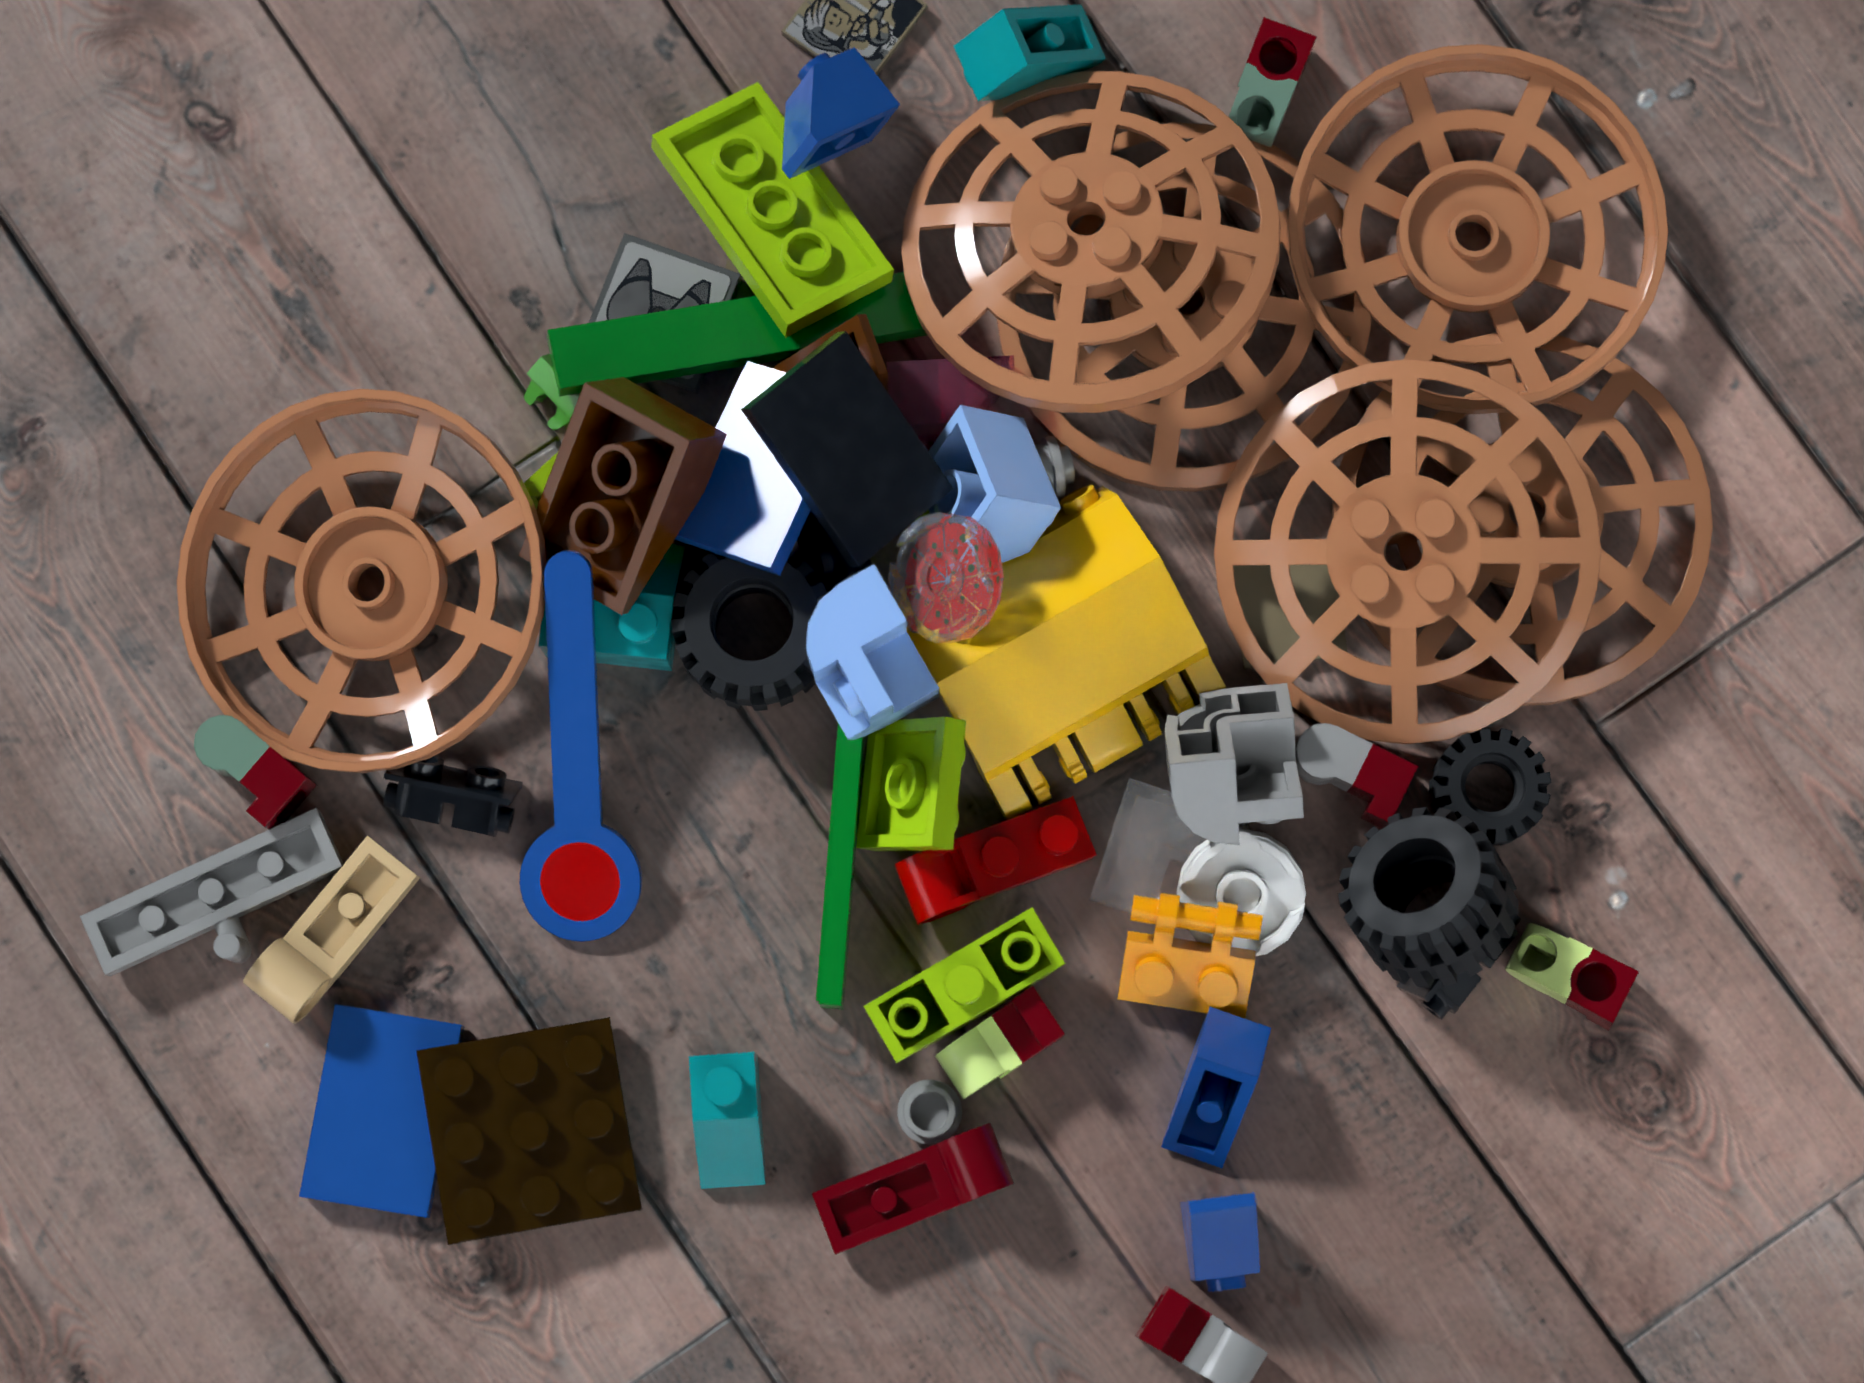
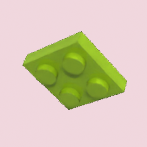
M951 717L901 719L868 735L856 848L872 851L953 850L954 834L959 822L957 805L961 768L966 755L964 744L966 720Z

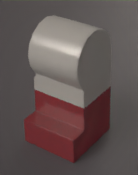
M1328 723L1315 724L1306 729L1295 743L1296 764L1299 776L1306 782L1315 785L1331 783L1368 802L1361 819L1381 829L1389 825L1387 818L1395 815L1418 768L1417 765L1338 726Z
M1165 1286L1135 1337L1214 1383H1251L1268 1355V1352L1230 1329L1231 1327L1168 1286Z

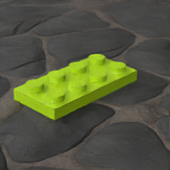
M756 82L653 134L651 149L785 338L891 283L894 268L820 166L791 179L783 172L782 157L785 118L759 82Z

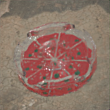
M937 512L918 518L902 532L895 546L901 547L898 552L896 563L890 562L888 573L889 591L907 620V629L912 633H919L926 638L925 640L937 643H954L972 638L989 624L1000 603L1004 580L1000 551L990 532L972 517Z

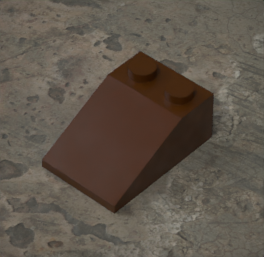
M624 377L585 382L536 509L545 539L546 561L548 562L554 555L565 550H573L583 554L589 560L593 570L594 599L621 615L627 614L705 492L727 434ZM526 536L519 556L530 562L529 543Z

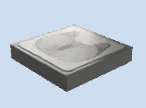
M624 233L589 323L733 300L737 296L743 279L740 273ZM706 372L660 381L698 394Z

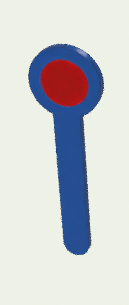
M565 550L550 558L544 570L554 826L544 831L526 852L520 870V891L528 912L542 928L559 938L584 942L597 940L612 934L630 918L640 899L642 870L638 857L630 843L616 830L603 824L593 570L589 560L583 554L573 550Z

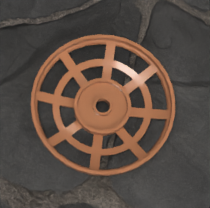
M1483 44L1443 46L1408 55L1374 71L1347 91L1323 117L1303 151L1290 191L1286 223L1289 262L1299 296L1316 328L1336 353L1353 368L1372 362L1351 345L1331 320L1322 302L1356 293L1362 305L1375 321L1398 341L1409 346L1404 359L1431 361L1432 357L1443 361L1464 364H1485L1510 359L1526 390L1518 394L1533 406L1547 403L1583 385L1608 366L1633 338L1654 301L1665 267L1668 239L1665 195L1654 160L1637 129L1614 101L1586 78L1551 59L1515 48ZM1480 71L1510 75L1529 82L1513 116L1502 112L1479 109L1451 110L1437 114L1425 78L1442 73ZM1401 87L1412 123L1401 128L1383 141L1364 162L1359 172L1326 154L1334 139L1356 114L1382 95ZM1551 92L1569 100L1595 121L1616 146L1625 164L1589 179L1584 168L1572 153L1552 135L1536 126ZM1474 130L1503 135L1504 138L1492 163L1477 160L1454 163L1444 134ZM1417 143L1420 144L1430 174L1415 186L1409 197L1376 182L1379 175L1393 159L1409 147ZM1528 146L1536 150L1553 164L1570 188L1541 200L1531 185L1515 173L1526 147ZM1314 178H1317L1348 196L1344 206L1341 229L1342 251L1346 269L1312 278L1306 260L1305 220L1308 196ZM1633 188H1636L1641 204L1644 229L1642 266L1636 287L1599 276L1603 265L1606 240L1604 218L1600 203ZM1365 205L1398 221L1396 234L1397 253L1364 263L1360 239L1362 212ZM1578 212L1581 213L1585 238L1581 269L1546 257L1550 244L1549 224ZM1467 222L1478 223L1487 230L1490 244L1479 251L1465 249L1456 238V229ZM1408 277L1416 289L1430 299L1418 329L1409 326L1392 312L1378 295L1375 287ZM1534 281L1570 294L1552 317L1536 329L1526 333L1512 301L1520 297ZM1588 300L1625 311L1616 329L1594 354L1569 373L1550 381L1535 350L1546 345L1566 330L1581 313ZM1453 310L1470 313L1487 311L1501 343L1470 346L1442 341L1441 337ZM1392 379L1372 382L1392 393ZM1418 379V404L1435 410L1466 414L1509 412L1502 405L1486 397L1469 398L1445 395L1420 388L1423 379Z
M1083 71L1056 76L1000 100H994L978 109L949 134L930 157L913 188L904 217L901 254L906 287L920 324L937 350L963 375L991 393L1024 406L1061 413H1100L1135 407L1172 394L1205 375L1234 350L1256 322L1271 292L1279 263L1281 225L1274 185L1261 155L1244 131L1217 106L1186 88L1155 77L1120 71ZM1083 89H1101L1095 109H1080L1057 113L1032 122L1023 128H1019L1005 115L1019 106L1050 95ZM1133 91L1151 94L1177 103L1210 121L1217 128L1185 142L1178 134L1154 120L1122 111L1126 92ZM1091 126L1086 152L1067 155L1052 161L1034 142L1040 137L1060 130ZM1117 128L1146 136L1166 148L1168 152L1139 168L1126 159L1112 155ZM983 129L999 143L973 172L963 191L960 202L925 205L928 193L938 174L965 142ZM1233 147L1236 148L1243 158L1255 185L1260 211L1259 233L1221 224V209L1217 188L1209 169L1203 161ZM1011 156L1031 176L1021 187L1015 201H980L990 179ZM1187 171L1199 195L1202 212L1201 220L1163 214L1161 199L1156 188L1182 172ZM1084 215H1096L1105 221L1103 227L1091 235H1079L1070 229L1073 222ZM974 227H1010L1016 254L987 276L976 253ZM955 228L958 261L966 282L972 291L943 317L932 300L922 273L919 237L922 230ZM1163 240L1196 245L1195 252L1185 271L1164 292L1148 272L1159 255ZM1217 250L1255 259L1251 275L1235 305L1218 326L1200 341L1178 310L1189 301L1204 282L1215 260ZM1030 276L1043 288L1060 295L1057 320H1048L1029 313L1009 301L1005 295ZM1125 288L1131 292L1143 307L1136 312L1113 320L1083 323L1086 299L1108 296ZM989 311L998 320L1017 332L1040 341L1053 343L1049 380L1028 377L999 366L972 349L960 336ZM1157 326L1178 354L1176 358L1162 366L1128 378L1099 383H1075L1080 346H1094L1121 341Z
M1171 122L1161 124L1178 134L1182 139H1194L1217 128L1215 125ZM1128 130L1116 135L1112 153L1140 143L1152 142L1153 140ZM1250 140L1262 158L1269 160L1293 178L1295 177L1299 165L1297 160L1274 145L1268 147ZM1216 156L1203 161L1209 169L1218 195L1242 204L1260 217L1256 191L1227 177L1214 175ZM1187 171L1182 172L1156 188L1158 192L1187 190L1184 217L1201 220L1202 212L1199 195ZM1314 178L1308 196L1305 227L1326 214L1336 229L1342 244L1341 229L1344 211L1333 194L1317 178ZM1286 208L1282 212L1279 211L1281 225L1280 244L1282 243L1289 256L1286 227L1288 208ZM1085 215L1073 232L1079 235L1094 234L1105 221L1096 215ZM1260 227L1253 232L1259 233ZM1010 235L1006 244L1001 266L1016 254L1012 235ZM1163 240L1159 255L1148 272L1164 292L1185 271L1195 252L1196 245ZM1217 250L1215 260L1204 282L1198 288L1203 297V306L1193 314H1181L1200 341L1218 326L1235 305L1251 275L1255 259ZM1306 250V260L1311 277L1313 278L1315 277L1314 269ZM1362 251V257H1363L1364 263H1366V259H1365L1364 253H1363V251ZM1030 276L1005 295L1014 304H1016V294L1054 295L1053 310L1055 321L1057 320L1060 295L1043 288ZM1127 288L1108 296L1093 298L1109 300L1111 320L1143 308ZM1299 292L1298 300L1269 295L1256 322L1234 350L1208 371L1211 372L1224 366L1243 391L1242 395L1213 406L1194 409L1184 408L1187 391L1186 385L1172 394L1161 397L1159 405L1147 402L1135 407L1118 409L1117 411L1140 422L1156 426L1151 464L1129 459L1100 446L1073 427L1060 412L1026 407L1034 420L1050 436L1055 437L1060 447L1068 446L1071 454L1087 466L1117 480L1159 491L1198 492L1224 488L1227 486L1228 480L1239 460L1199 468L1176 467L1181 429H1201L1220 426L1245 417L1254 410L1257 411L1264 423H1266L1274 413L1284 406L1277 393L1286 386L1299 368L1311 343L1313 331L1319 330L1310 317L1299 296ZM1354 293L1353 312L1324 306L1331 320L1342 334L1350 338L1349 342L1365 356L1371 330V315L1362 305L1357 294ZM996 318L1002 356L1007 369L1034 378L1021 346L1019 332ZM1258 320L1295 326L1285 354L1274 369L1264 377L1244 350L1254 333ZM1157 326L1121 341L1101 344L1090 354L1084 346H1080L1075 383L1110 381L1105 374L1131 354L1152 369L1176 358L1178 354ZM1344 360L1338 373L1353 367ZM1352 388L1340 391L1321 401L1314 412L1299 426L1295 420L1293 423L1311 441L1315 440L1327 428L1343 406ZM1275 442L1261 456L1249 480L1269 473L1292 458Z
M1491 333L1457 341L1455 344L1470 346L1501 343V340L1497 333ZM1556 336L1549 343L1538 349L1564 353L1581 360H1586L1598 348L1567 337ZM1432 357V360H1431V361H1434V362H1444V363H1448V364L1453 363V362L1443 361V360H1440V359H1437V358H1434V357ZM1616 358L1604 368L1612 376L1593 401L1581 394L1570 391L1547 402V404H1553L1581 416L1565 440L1568 442L1587 477L1598 513L1600 536L1603 529L1604 513L1640 509L1638 541L1627 568L1601 548L1599 581L1611 590L1592 605L1587 625L1582 633L1598 626L1617 612L1625 602L1650 622L1654 628L1641 642L1618 659L1587 674L1564 679L1562 665L1547 685L1522 706L1552 705L1588 696L1622 680L1648 661L1679 628L1697 597L1708 565L1713 523L1710 488L1700 453L1683 420L1662 393L1636 370ZM1510 359L1486 363L1489 378L1513 389L1517 393L1526 391L1522 382L1517 383L1514 367ZM1383 389L1368 406L1357 425L1375 419L1391 417L1392 393ZM1632 390L1650 404L1670 430L1684 458L1689 479L1654 482L1651 468L1640 446L1624 425L1614 417ZM1474 391L1463 397L1479 398L1484 396ZM1441 410L1432 419L1454 425L1469 414ZM1511 412L1497 413L1501 436L1519 420ZM1601 432L1611 439L1623 455L1633 475L1635 484L1609 487L1599 486L1593 471L1582 458ZM1417 436V475H1419L1426 456L1458 476V478L1476 461L1470 454L1449 443ZM1537 438L1510 466L1520 477L1530 498L1536 500L1542 508L1543 520L1541 525H1539L1540 538H1580L1578 516L1568 483L1550 451ZM1369 442L1360 444L1345 452L1339 465V469L1355 485ZM1496 479L1468 507L1478 523L1482 538H1520L1519 526L1512 521L1509 515L1510 501ZM1334 500L1331 509L1332 520L1340 508ZM1694 505L1695 531L1691 559L1681 588L1671 605H1669L1642 581L1657 545L1660 522L1659 508ZM1404 532L1393 536L1387 546L1397 544L1400 558L1406 570H1410L1420 562L1422 553L1417 541L1419 539L1411 533ZM1482 564L1477 582L1468 597L1475 603L1490 582L1514 589L1519 575L1520 564ZM1540 564L1538 582L1529 606L1532 624H1519L1510 636L1518 645L1534 644L1537 664L1551 649L1567 618L1558 620L1553 585L1573 574L1580 567V564ZM1450 615L1436 623L1425 626L1418 635L1417 666L1442 661L1435 656L1459 625ZM1361 617L1380 643L1391 652L1390 627L1375 624ZM1464 672L1457 677L1434 684L1473 700L1490 703L1502 697L1518 683L1485 679Z
M1403 359L1368 363L1333 374L1298 393L1266 421L1244 449L1228 480L1217 517L1214 558L1217 589L1228 626L1245 658L1267 685L1287 683L1291 705L1297 711L1321 724L1328 723L1338 726L1369 741L1413 744L1444 741L1468 732L1480 730L1516 711L1547 685L1567 661L1587 625L1598 589L1601 542L1598 513L1587 477L1568 442L1541 411L1513 389L1479 372L1444 362ZM1392 379L1391 417L1375 419L1353 426L1329 439L1319 448L1293 423L1307 409L1340 391L1369 382ZM1418 379L1442 381L1473 390L1502 405L1519 420L1490 446L1480 437L1456 425L1432 418L1418 417ZM1417 436L1449 443L1470 454L1476 461L1450 487L1434 479L1417 475ZM1391 437L1390 475L1374 479L1358 488L1333 463L1337 457L1360 444L1379 438ZM1537 438L1550 451L1568 483L1578 516L1580 538H1540L1539 523L1532 500L1520 477L1510 466ZM1275 441L1300 467L1291 477L1279 500L1271 526L1270 539L1233 540L1235 519L1245 486L1261 456ZM1494 479L1500 483L1513 506L1519 526L1520 538L1481 537L1478 523L1468 505ZM1315 481L1340 506L1331 522L1327 539H1290V529L1297 507L1307 488ZM1406 532L1415 535L1420 540L1423 554L1420 562L1414 568L1402 571L1395 569L1388 562L1386 547L1393 536ZM1520 564L1513 595L1503 614L1495 623L1468 597L1477 582L1481 565ZM1540 564H1580L1578 585L1568 618L1551 649L1537 664L1510 636L1519 626L1531 604L1539 578ZM1270 565L1271 579L1278 602L1291 627L1300 637L1275 664L1261 649L1245 619L1235 587L1233 566ZM1290 565H1327L1331 581L1340 596L1314 623L1307 616L1296 595L1290 575ZM1358 615L1375 624L1390 627L1391 666L1379 665L1359 659L1342 650L1332 641ZM1450 615L1476 641L1471 647L1449 659L1429 665L1417 666L1418 627L1436 623ZM1320 656L1328 664L1352 677L1375 684L1391 685L1392 724L1370 722L1338 712L1308 696L1293 682ZM1489 656H1492L1519 682L1502 697L1471 713L1441 722L1418 724V685L1433 684L1457 677L1481 664Z
M354 389L325 393L291 405L260 423L229 451L207 480L188 521L181 544L177 576L179 621L188 655L205 690L224 715L232 716L241 721L283 758L331 771L367 773L399 769L432 758L465 739L495 712L516 685L533 652L544 616V570L547 564L545 539L535 504L519 472L496 443L468 420L432 401L398 391ZM367 412L402 414L418 419L408 456L395 452L366 451L346 454L336 458L319 423L338 416ZM442 429L460 437L487 460L507 486L513 501L485 517L482 516L478 506L467 492L446 473L433 466ZM296 435L312 469L298 477L278 496L265 513L260 524L225 511L234 491L251 469L278 444ZM374 471L402 474L391 510L381 507H358L345 477ZM427 485L433 487L452 504L467 526L438 542L421 524L415 521ZM322 489L333 517L323 523L312 534L307 543L280 533L295 510L314 492ZM524 525L530 550L532 582L528 615L523 632H519L493 621L499 586L497 553L493 542ZM217 534L250 548L246 560L243 586L245 613L249 625L213 638L207 616L205 585L209 552L214 535ZM477 552L480 588L478 605L474 613L446 601L448 589L446 567ZM270 557H274L296 566L294 592L297 606L269 617L266 600V579ZM378 567L384 575L383 591L376 599L364 601L358 592L359 577L366 569ZM435 625L465 636L461 646L451 659L433 676L423 681L413 648L430 634ZM309 630L314 638L333 651L318 684L310 680L295 667L282 650L278 641ZM482 644L512 656L503 676L484 700L457 724L438 734L429 700L441 694L463 674L477 656ZM258 649L263 660L276 677L297 696L308 701L290 735L275 728L247 703L231 682L222 662ZM358 659L364 661L389 659L399 693L374 698L351 697L342 694ZM405 711L414 744L397 751L365 755L332 752L314 746L332 712L349 716L376 717Z

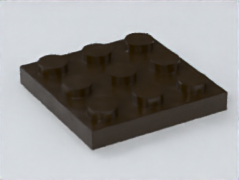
M610 1017L416 1051L448 1245L642 1210Z

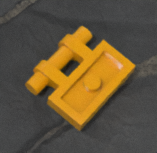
M1160 893L1159 899L1134 895L1130 921L1155 924L1154 934L1128 931L1117 999L1207 1013L1209 1007H1213L1246 1018L1256 951L1231 946L1233 937L1259 941L1263 915L1238 911V904L1219 901L1217 908L1179 902L1180 895ZM1175 928L1213 933L1211 944L1173 938Z

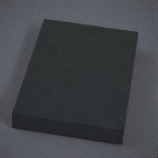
M846 331L836 332L741 409L850 567H860L954 489Z

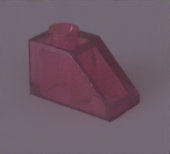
M1014 355L986 357L997 365L1014 371ZM947 359L887 362L888 393L928 451L959 405L988 410L1000 397L963 375Z

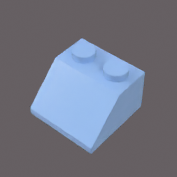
M959 405L928 451L954 489L929 509V514L913 522L911 525L920 544V541L931 533L934 526L946 524L950 578L922 551L923 555L949 579L948 581L934 583L935 585L949 582V585L954 583V581L964 579L954 578L981 535L986 536L987 543L992 546V550L996 555L995 563L997 565L1029 553L1046 528L1052 524L1061 506L1024 418ZM949 522L964 524L971 529L979 531V536L953 576H951Z

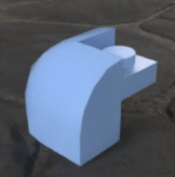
M874 564L839 583L820 599L808 622L807 657L815 682L847 739L855 740L876 732L939 698V687L907 633V620Z

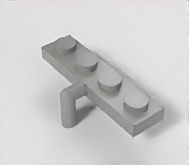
M315 808L83 914L80 918L103 972L107 976H113L213 929L216 930L218 935L213 944L215 953L228 961L243 963L250 958L252 947L239 917L337 873L344 863L321 811Z

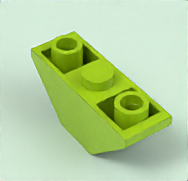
M1032 907L863 1007L895 1062L898 1063L996 1009L1066 963Z

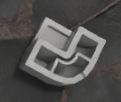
M1287 683L1223 688L1199 693V705L1180 713L1178 716L1167 715L1164 730L1171 796L1178 818L1192 833L1214 843L1240 845L1239 823L1275 824L1286 819L1304 818L1303 794L1295 754L1294 715Z

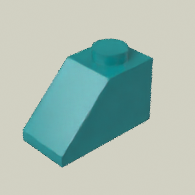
M1082 4L1004 8L954 45V49L963 67L964 77L968 85L973 89L977 101L1000 100L1050 78L1082 72L1106 60Z
M755 1052L689 1056L692 1121L701 1189L766 1185L758 1055Z

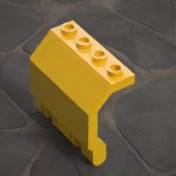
M1094 485L1084 486L1064 497L1060 501L1062 509L1059 510L1052 524L1046 528L1029 553L997 565L996 572L962 579L998 574L992 608L990 611H984L968 597L983 611L984 615L972 627L961 631L960 634L957 633L952 584L964 594L965 592L955 582L947 585L926 621L918 617L913 599L910 596V589L935 585L933 582L910 587L907 585L894 596L897 605L907 620V633L937 683L939 696L951 718L966 720L964 742L974 759L984 783L1006 820L1033 809L1012 769L1015 765L1036 802L1040 805L1052 798L1049 792L1050 786L1042 772L1036 767L1031 756L1052 745L1059 758L1058 762L1063 772L1076 784L1088 776L1068 735H1072L1088 766L1096 773L1143 746L1142 740L1123 706L1124 703L1127 704L1146 739L1152 741L1162 735V731L1160 729V722L1154 711L1149 707L1142 694L1143 692L1162 682L1169 695L1168 699L1171 706L1179 715L1195 705L1178 672L1181 671L1198 704H1200L1199 693L1226 688L1209 655L1207 645L1160 555L1118 494L1104 486L1095 489ZM950 585L955 635L934 630L926 625Z

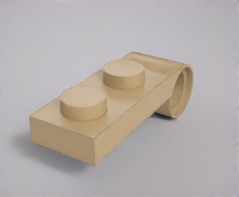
M367 836L284 938L274 941L258 957L247 972L243 983L293 1024L298 1023L314 1008L337 978L341 976L420 877Z

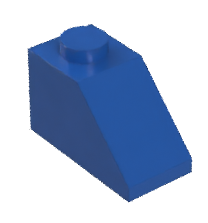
M855 47L831 58L827 53H822L810 60L798 73V78L801 82L785 104L783 172L791 179L871 142L900 106V103Z
M1209 1007L1192 1051L1162 1141V1148L1223 1168L1259 1079L1271 1027Z
M1255 1193L1180 1202L1190 1279L1192 1281L1206 1280L1207 1292L1246 1287L1245 1274L1260 1273Z

